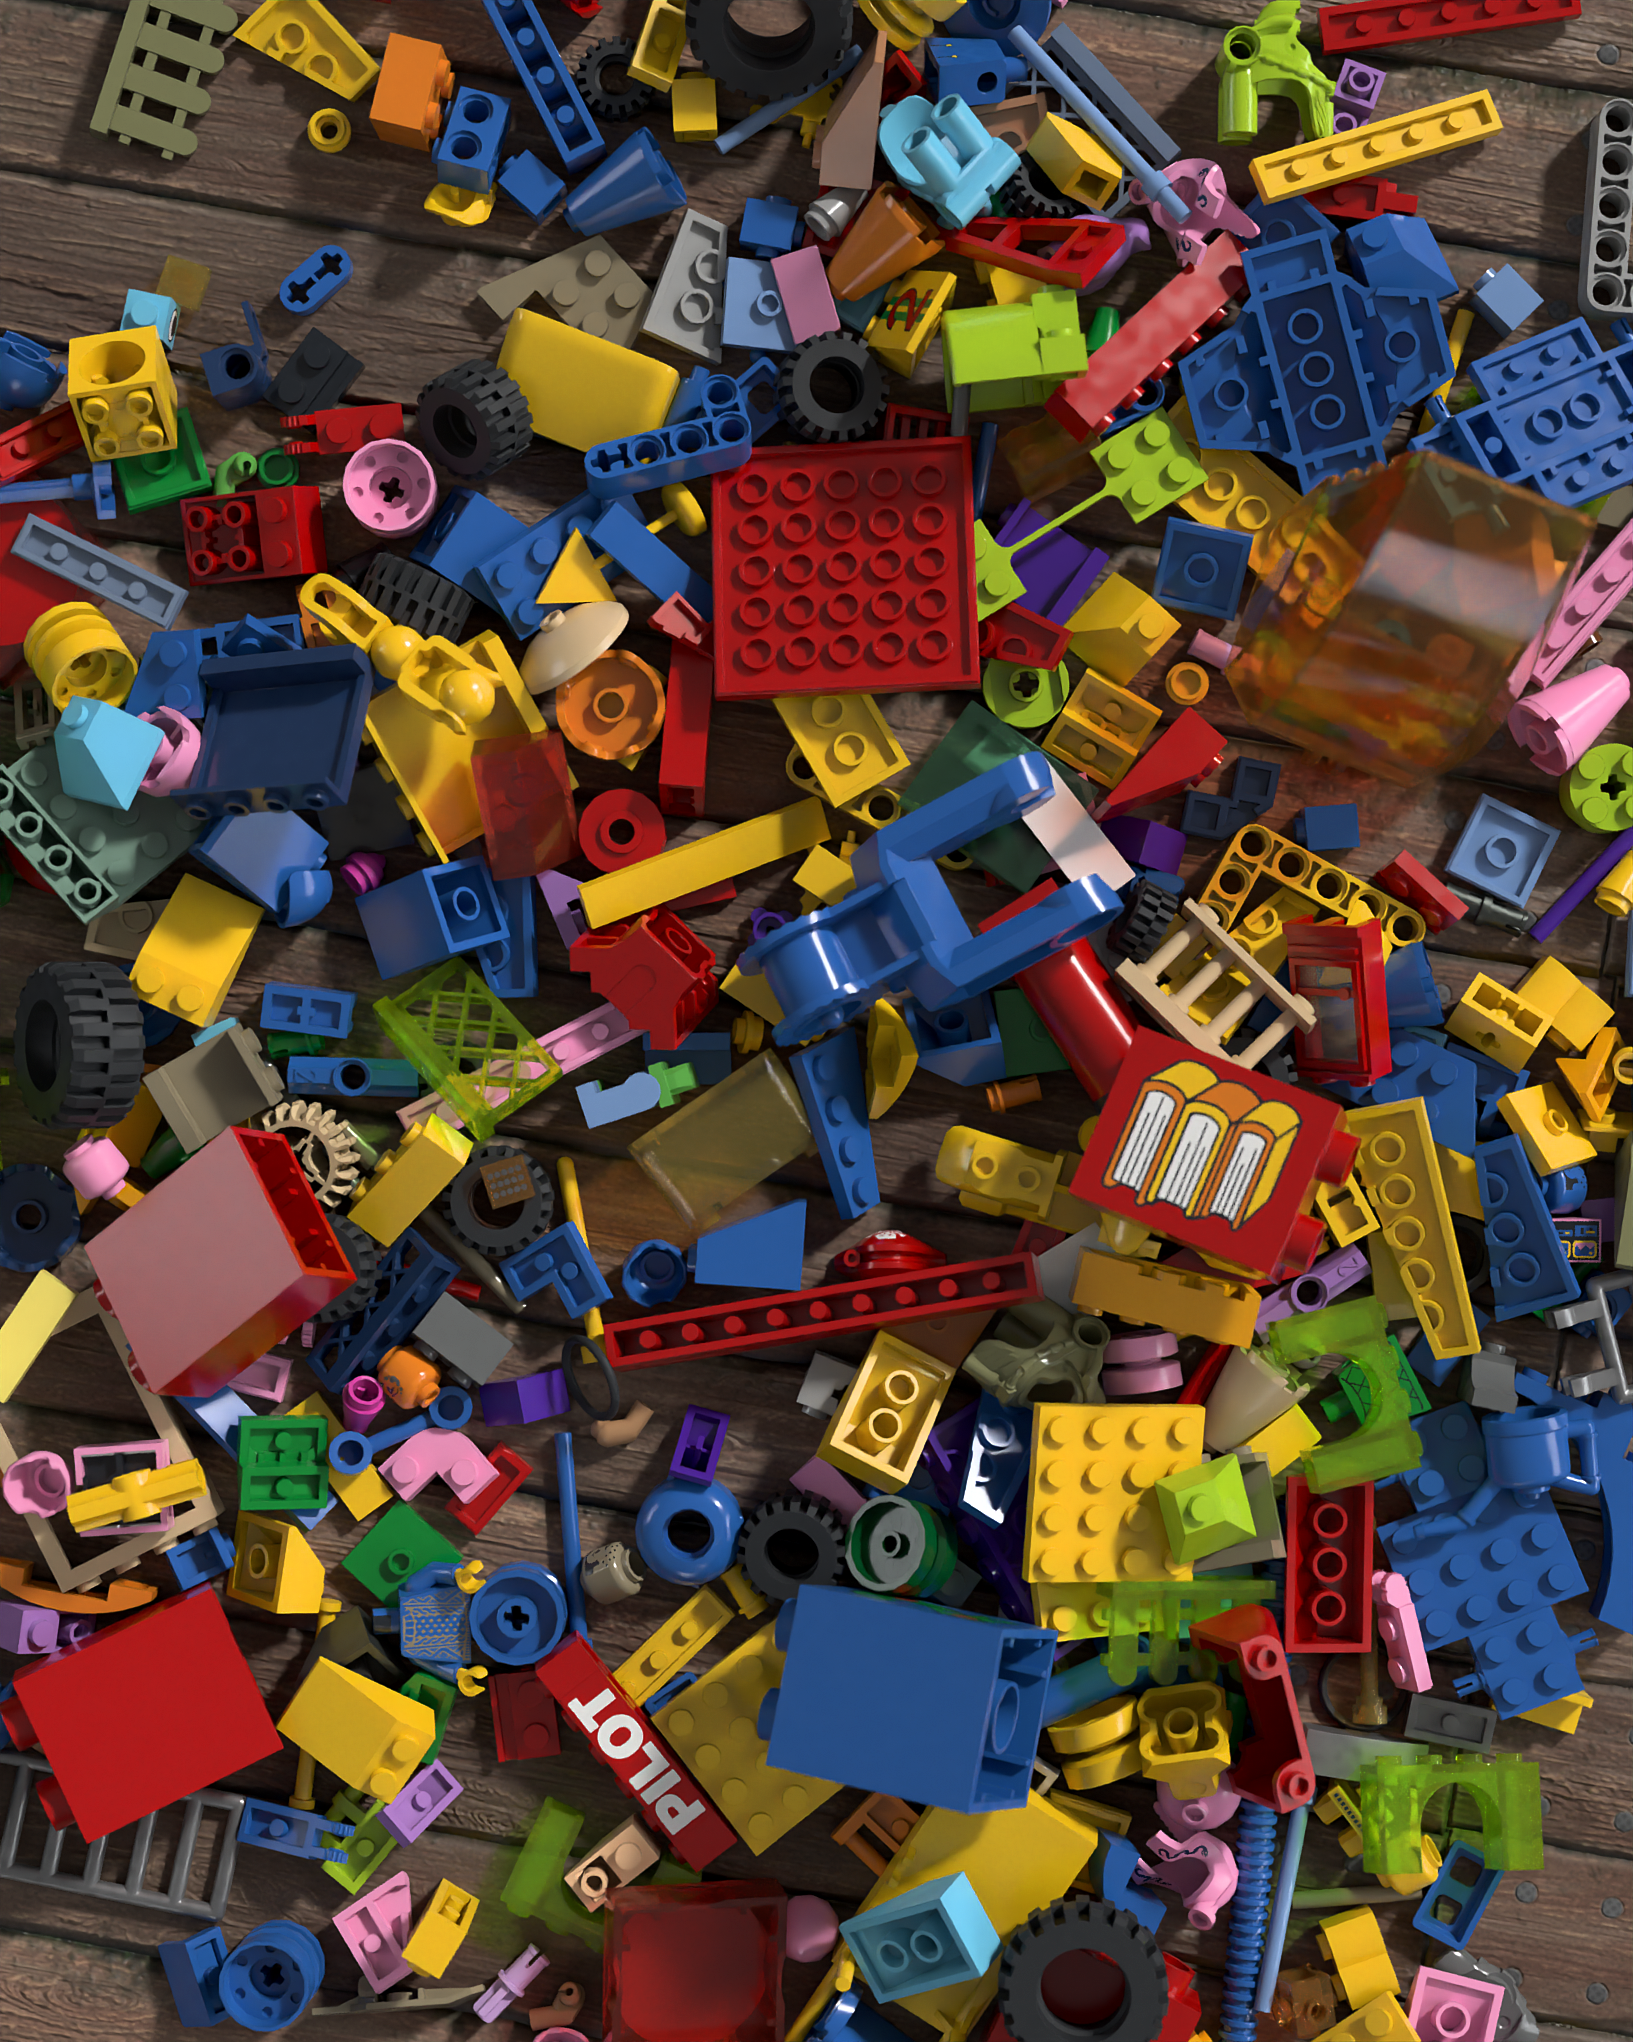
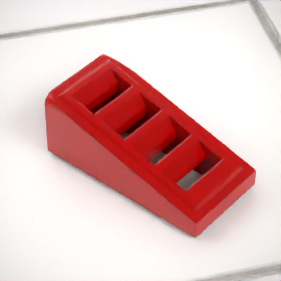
M886 403L887 406L884 413L877 418L879 421L876 423L874 441L896 440L893 438L895 418H899L897 439H909L911 420H917L915 438H927L929 422L935 423L933 438L944 437L946 424L951 425L952 414Z

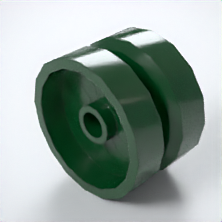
M896 1495L876 1496L863 1504L851 1519L845 1537V1557L852 1575L862 1586L878 1592L895 1594L910 1599L923 1598L941 1589L952 1575L958 1558V1536L952 1520L940 1508Z

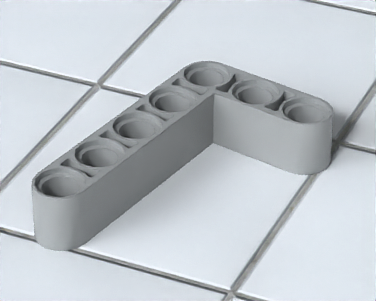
M1621 98L1613 99L1606 103L1592 120L1590 127L1577 300L1582 314L1590 319L1617 321L1621 320V318H1626L1627 322L1633 323V274L1627 273L1633 205V104ZM1606 116H1617L1623 123V131H1612L1606 124ZM1605 158L1615 160L1620 167V175L1607 173L1603 168L1602 160ZM1607 201L1612 203L1617 210V217L1610 219L1602 215L1599 210V202ZM1597 244H1604L1611 248L1614 255L1612 262L1602 261L1596 254ZM1593 287H1601L1608 291L1611 300L1609 305H1601L1595 301L1592 293Z

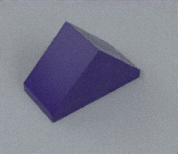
M1120 815L1101 823V831L1126 863L1177 876L1188 838L1187 834L1150 820Z
M563 1368L485 1382L479 1387L486 1427L525 1424L571 1411Z
M689 1404L668 1475L711 1487L731 1415Z

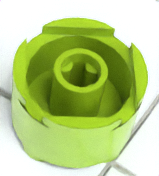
M1622 744L1597 746L1585 751L1576 764L1569 771L1562 774L1559 783L1561 806L1568 817L1581 826V828L1592 833L1606 834L1633 826V748ZM1608 782L1609 785H1614L1615 793L1609 795V793L1601 792V784Z

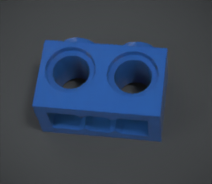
M461 86L456 102L449 101L443 121V126L447 127L444 138H436L431 162L437 164L439 183L489 195L511 126V99ZM472 120H481V121H483V122H480V123H472V122H470V121H472ZM460 156H469V157H471V158L464 160V159H459L458 157H460Z

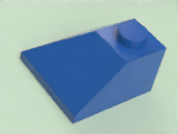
M1386 213L1346 229L1344 255L1357 282L1363 287L1434 289L1437 302L1459 294V288L1425 218Z
M988 989L971 999L933 1012H929L915 996L902 999L908 1029L919 1056L916 1063L917 1066L962 1086L1007 1078L1002 1042Z

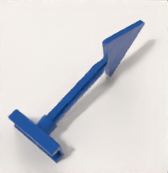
M111 459L92 462L91 473L72 474V478L9 483L0 488V504L73 497L75 501L93 499L98 520L116 518L115 487L111 485Z

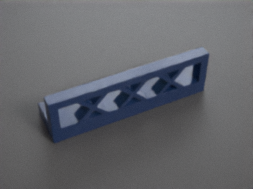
M408 1226L377 1266V1270H383L382 1279H376L374 1287L380 1288L385 1281L391 1280L388 1296L384 1301L378 1302V1289L375 1297L367 1298L366 1302L369 1305L362 1311H355L353 1317L334 1322L306 1357V1362L327 1389L339 1395H342L345 1385L356 1377L369 1376L376 1379L379 1374L377 1365L383 1356L393 1347L402 1345L462 1268L454 1258L433 1250L416 1229ZM414 1245L420 1255L409 1268L404 1269L405 1255ZM365 1313L363 1328L357 1335H352L354 1320L359 1314ZM333 1347H338V1359L329 1370L323 1360Z

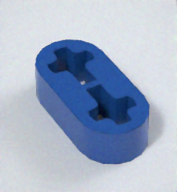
M326 245L318 249L281 283L279 294L286 309L297 316H307L315 312L351 279L353 263L350 257L339 246ZM328 257L333 261L339 258L343 259L339 263L342 270L339 275L335 276L334 273L329 272L320 280L318 279L326 270L325 259ZM314 281L315 284L306 292L309 298L307 303L302 304L299 300L293 304L290 302L294 298L291 292L293 287L298 286L301 289H305Z

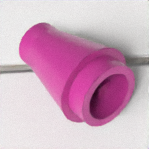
M359 1376L345 1385L342 1392L343 1428L347 1432L353 1431L363 1434L367 1431L374 1417L382 1409L386 1397L382 1385L376 1379L369 1376Z

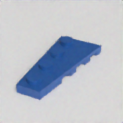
M853 1026L841 1028L789 1057L841 1220L856 1218L880 1203L856 1033Z
M982 1387L957 1506L993 1529H996L1002 1523L1030 1467L1034 1411L1027 1407L1018 1408L1010 1406L1003 1408L999 1403L998 1397L995 1398Z

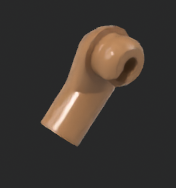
M637 1399L624 1419L615 1421L595 1420L591 1426V1435L597 1439L599 1445L604 1447L632 1443L654 1413V1409Z
M568 1981L560 1986L559 1992L551 2006L530 2009L529 2015L532 2031L571 2024L585 2003L584 1988L576 1982Z

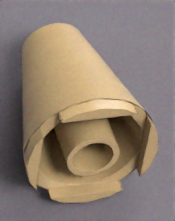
M1251 1343L1249 1349L1235 1345L1203 1406L1205 1407L1203 1448L1211 1454H1215L1217 1451L1226 1454L1225 1450L1237 1447L1302 1400L1310 1391L1308 1382L1300 1386L1297 1380L1302 1374L1269 1344H1262L1258 1348Z

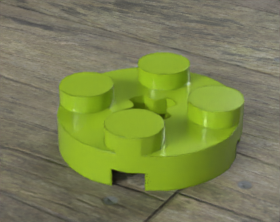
M991 659L982 680V692L985 703L999 722L1019 729L1040 727L1048 723L1061 711L1068 696L1069 676L1066 666L1061 660L1056 671L1050 672ZM1028 673L1029 680H1037L1038 688L1031 690L1030 697H1023L1021 691L1014 690L1013 683L1019 682L1020 674Z

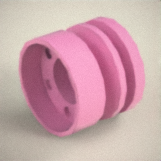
M393 439L370 442L355 452L345 468L342 486L346 503L362 527L378 537L393 540L411 537L427 527L437 512L440 493L436 476L422 452L407 442ZM395 483H399V488L404 494L403 497H394L391 503L388 502L383 489L385 487L393 488Z

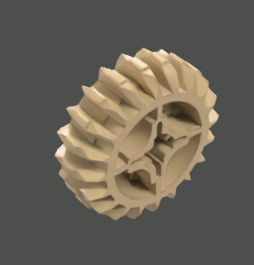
M304 1100L293 1102L291 1107L288 1103H282L276 1106L275 1112L272 1110L265 1112L261 1117L263 1123L258 1122L251 1129L282 1134L281 1131L285 1127L295 1126L310 1131V1134L301 1140L294 1136L285 1137L299 1165H301L300 1161L302 1159V1163L305 1166L301 1167L306 1179L310 1182L316 1180L323 1185L320 1190L313 1192L325 1213L328 1210V1206L334 1208L342 1202L341 1195L345 1196L352 1191L353 1187L348 1180H354L358 1177L359 1171L350 1164L359 1161L361 1155L349 1150V1147L356 1143L357 1138L354 1136L346 1138L343 1131L347 1129L349 1122L343 1121L337 1125L333 1122L336 1110L330 1109L322 1115L321 1103L314 1102L308 1108ZM323 1145L326 1147V1150L328 1152L329 1161L325 1158L323 1154ZM305 1149L303 1152L304 1157L302 1158L299 1152Z

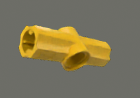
M197 1458L173 1463L152 1471L150 1468L141 1469L111 1479V1483L66 1496L67 1512L76 1533L105 1526L119 1520H123L124 1523L159 1513L164 1507L205 1496L207 1494L206 1479Z

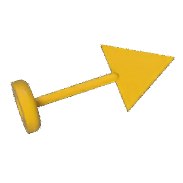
M681 482L663 486L661 498L668 513L646 526V528L654 535L674 522L684 534L690 537L698 536L705 532L707 529L705 517L690 491ZM574 527L535 603L617 601L600 570L612 562L613 559L606 553L594 559L578 528Z

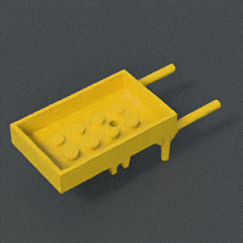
M1032 1787L1029 1788L1027 1805L1024 1808L965 1814L928 1805L853 1917L928 1881L964 1871L1003 1946H1008L1010 1934L1018 1924L1024 1925L1028 1921V1914L1037 1907L1043 1911L1050 1907L1051 1900L1063 1897L1097 1847L1098 1829L1045 1795L1042 1797L1037 1794ZM842 1934L834 1947L831 1960L834 1964L781 2042H802L837 1989L841 1992H846L850 1989L853 1976L869 1985ZM1002 1952L981 1977L893 2001L943 2032L944 2034L939 2042H966L967 2036L998 1992V1971L1000 1970Z

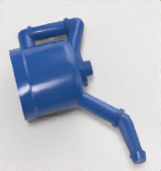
M1552 1405L1516 1407L1515 1414L1496 1411L1483 1416L1482 1430L1485 1435L1488 1477L1461 1510L1458 1509L1457 1515L1426 1524L1421 1522L1413 1526V1534L1415 1539L1425 1540L1426 1537L1459 1533L1467 1530L1471 1525L1474 1526L1476 1524V1519L1501 1488L1512 1489L1515 1493L1523 1494L1524 1499L1540 1498V1493L1548 1491L1551 1486L1588 1496L1597 1494L1600 1491V1479L1602 1476L1601 1472H1599L1596 1437L1598 1436V1431L1595 1430L1593 1421L1590 1419L1568 1421L1567 1408ZM1569 1438H1578L1581 1473L1579 1475L1570 1473Z

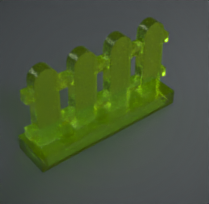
M1193 1575V1580L1097 1582L1096 1593L1110 1599V1608H1102V1619L1109 1621L1108 1653H1100V1665L1108 1666V1677L1112 1682L1121 1686L1130 1685L1135 1680L1137 1666H1148L1149 1676L1154 1682L1161 1685H1169L1177 1677L1178 1665H1189L1190 1677L1196 1682H1213L1218 1675V1665L1229 1664L1231 1677L1243 1683L1237 1659L1227 1663L1217 1661L1213 1650L1194 1648L1191 1638L1189 1652H1178L1180 1620H1191L1190 1625L1242 1604L1252 1603L1261 1606V1599H1276V1581L1261 1575ZM1191 1599V1607H1180V1600ZM1221 1599H1232L1231 1607H1221ZM1140 1600H1151V1608H1139ZM1139 1620H1150L1149 1653H1138Z

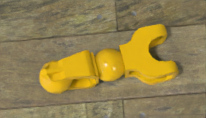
M320 573L310 578L304 584L300 593V600L307 611L320 621V629L329 642L335 646L356 643L383 677L398 682L399 688L414 708L439 723L443 722L457 735H466V725L480 723L490 715L495 703L494 688L505 685L499 673L476 663L472 656L440 635L431 636L425 641L412 628L402 625L394 626L387 616L375 609L352 588L331 575ZM322 590H331L336 596L335 603L328 609L314 601L316 594ZM444 664H449L457 669V671H453L443 680L439 689L438 701L422 690L420 681L431 674L432 668L438 669Z

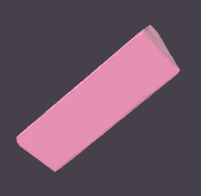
M817 245L771 259V265L794 344L803 343L807 338L815 334L819 337L827 331H834V334L841 330L840 322Z
M815 1455L789 1478L802 1494H804L806 1489L813 1491L814 1495L812 1498L819 1502L823 1496L831 1501L829 1509L833 1512L838 1508L843 1515L841 1524H847L848 1528L851 1519L860 1507L868 1502L867 1498L861 1494L839 1468Z

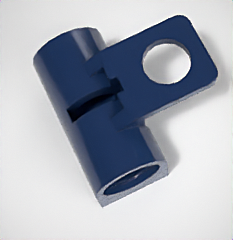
M248 300L241 302L254 345L247 347L242 344H230L200 354L212 396L227 411L264 399L262 395L272 383V376L267 368L269 360L267 348L254 308ZM250 368L246 377L238 379L239 374L243 370Z

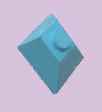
M73 695L68 706L64 709L62 718L54 732L63 793L69 797L128 811L166 732L103 701Z

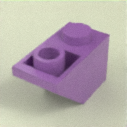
M0 1599V1647L16 1654L53 1653L93 1634L97 1613L60 1611L29 1602L25 1599Z

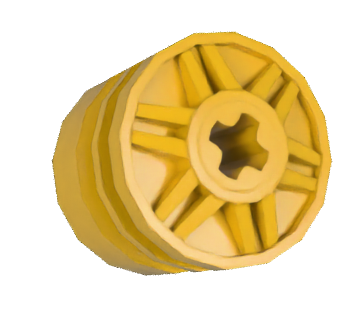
M857 0V2L878 31H887V39L892 44L904 51H912L920 44L921 37H928L933 32L932 18L939 22L946 21L966 4L967 0Z
M68 602L51 608L39 616L29 628L23 644L26 661L61 713L68 706L73 695L103 701L115 708L122 705L130 696L138 673L137 662L102 610L88 602Z

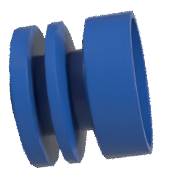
M270 1920L256 1926L225 1960L219 1975V1995L226 2011L238 2024L254 2031H275L290 2025L303 2012L314 1994L319 1990L325 1975V1955L318 1939L306 1927L290 1920ZM275 1963L283 1967L280 1974H276L273 1971Z

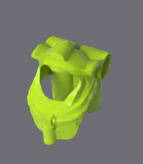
M1300 0L1272 1L1261 10L1257 20H1254L1253 27L1237 26L1230 30L1224 38L1215 61L1216 72L1221 78L1218 91L1219 145L1245 146L1253 143V136L1257 135L1258 96L1277 95L1291 98L1297 104L1300 111L1302 130L1308 141L1311 142L1333 135L1334 103L1330 102L1329 99H1332L1334 96L1337 82L1328 80L1313 65L1310 53L1296 38V35L1300 34L1301 21L1295 18L1301 9ZM1230 51H1240L1247 59H1237Z

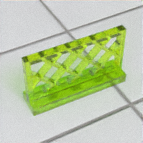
M460 956L454 957L392 1001L387 996H384L372 1005L378 1027L480 1143L495 1134L493 1127L495 1124L563 1077V1071ZM457 972L466 980L465 993L442 991L443 982ZM472 989H474L478 994L472 993ZM416 1000L432 1001L430 1017L411 1016L405 1008ZM439 1003H463L460 1019L437 1018ZM470 1004L489 1005L492 1009L491 1020H467ZM422 1027H427V1033L422 1029ZM435 1028L458 1030L455 1046L437 1045L433 1041ZM465 1030L488 1032L486 1048L463 1047ZM496 1032L515 1034L518 1038L517 1049H493ZM524 1045L529 1051H523ZM447 1056H453V1061H451ZM460 1058H483L481 1075L462 1074L459 1070ZM491 1059L514 1061L512 1077L488 1076ZM522 1061L539 1062L547 1070L536 1079L519 1078ZM473 1085H478L479 1091ZM486 1087L510 1088L509 1098L493 1109L485 1100Z

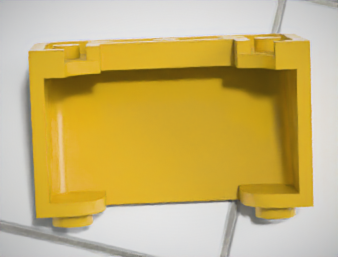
M515 308L496 365V369L502 367L508 372V377L511 381L516 380L520 386V393L522 396H526L529 403L527 409L528 412L532 413L533 423L529 425L533 433L587 453L592 447L601 443L662 428L680 383L678 371L665 363L523 308ZM645 458L639 462L650 464L652 458Z

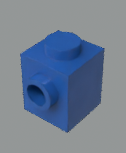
M767 196L766 201L747 197L739 238L740 250L755 252L757 259L771 262V259L792 253L793 247L801 248L806 222L798 221L799 207L791 206V200L779 196Z

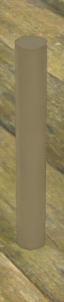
M1383 1885L1293 1892L1291 1908L1295 1910L1422 1899V1889L1407 1896L1397 1893L1391 1886L1385 1888Z

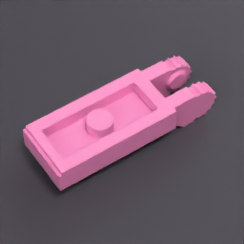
M1380 1569L1373 1570L1372 1601L1377 1606L1379 1614L1378 1629L1385 1640L1389 1656V1674L1397 1688L1418 1693L1431 1689L1433 1683L1414 1603L1411 1602L1409 1589L1406 1586L1407 1582L1404 1580L1405 1577H1402V1574L1397 1572L1390 1573Z

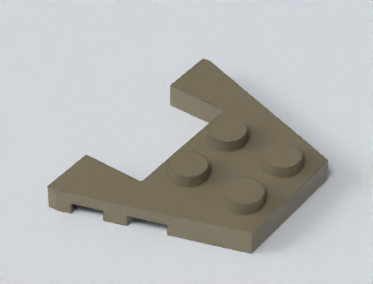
M599 234L481 287L477 294L504 324L513 316L515 308H522L536 294H539L566 325L631 350L642 333L639 329L653 292Z

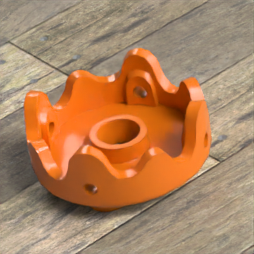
M605 650L582 671L556 688V716L559 726L567 739L578 750L590 757L601 760H622L633 757L645 750L655 740L662 728L666 712V699L661 682L655 672L632 652L626 650ZM607 694H616L623 699V711L615 718H606L599 711V702Z

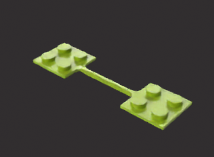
M1160 407L1089 451L1106 480L1102 491L1011 547H1001L994 541L981 519L974 522L978 622L1027 593V590L1011 567L1010 560L1013 554L1105 497L1113 496L1118 498L1134 523L1138 524L1209 480V477L1163 407Z

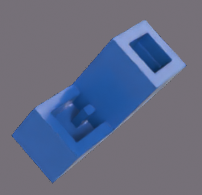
M1096 1826V1829H1098L1097 1847L1088 1859L1089 1877L1096 1897L1099 1901L1102 1898L1114 1901L1115 1908L1121 1911L1126 1908L1137 1915L1138 1922L1142 1927L1147 1926L1152 1934L1155 1935L1167 1908L1152 1889L1129 1882L1141 1854L1125 1835Z

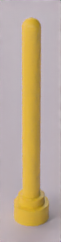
M563 1156L558 1159L556 1166L566 1222L574 1221L589 1250L574 1163L571 1158ZM598 1306L584 1315L587 1337L607 1357L600 1307ZM585 1346L580 1347L583 1364L598 1362Z

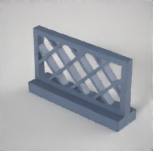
M1064 22L1050 33L1051 37L1041 48L1047 55L1052 51L1063 63V72L1068 76L1069 70L1079 81L1072 82L1078 88H1086L1090 92L1093 105L1097 108L1098 101L1108 112L1102 113L1107 120H1115L1122 127L1121 135L1126 139L1128 134L1137 143V145L1131 146L1137 152H1145L1155 163L1152 167L1155 172L1162 171L1182 156L1181 149ZM1027 59L1028 73L1032 70V81L1006 84L1005 96L1014 87H1031L1032 95L1037 94V88H1053V86L1048 81H1037L1038 70ZM1061 97V113L1049 112L1064 120L1082 119L1077 113H1066L1067 102L1063 97ZM1123 164L1118 200L1106 212L1102 209L1098 211L1088 205L1086 206L1093 214L1114 218L1131 202L1128 191L1124 194V183H1131L1136 177L1125 176V165Z

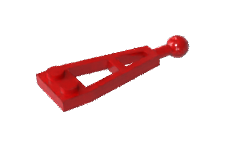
M925 212L940 232L935 239L944 240L946 250L1044 283L1061 285L1069 289H1084L1126 241L1124 225L1088 219L974 216L963 230L956 227L948 230L939 226L937 221H933L931 216ZM981 238H989L994 240L990 242ZM1023 240L1066 241L1049 260L1015 250Z

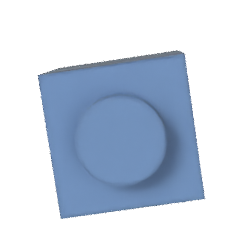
M1507 263L1498 273L1491 267L1472 286L1477 293L1468 303L1505 339L1544 300Z

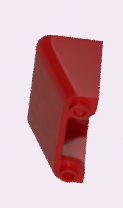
M1248 1603L1188 1626L1194 1648L1213 1650L1216 1660L1223 1663L1235 1659L1238 1662L1256 1735L1238 1742L1239 1751L1242 1752L1241 1760L1235 1769L1230 1768L1226 1771L1233 1793L1282 1814L1304 1805L1314 1793L1316 1786L1315 1775L1276 1620L1272 1612L1265 1607Z

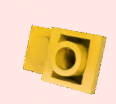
M1296 1403L1237 1447L1251 1445L1252 1453H1267L1271 1477L1273 1478L1315 1445L1322 1436ZM1220 1452L1216 1459L1223 1457L1226 1454Z

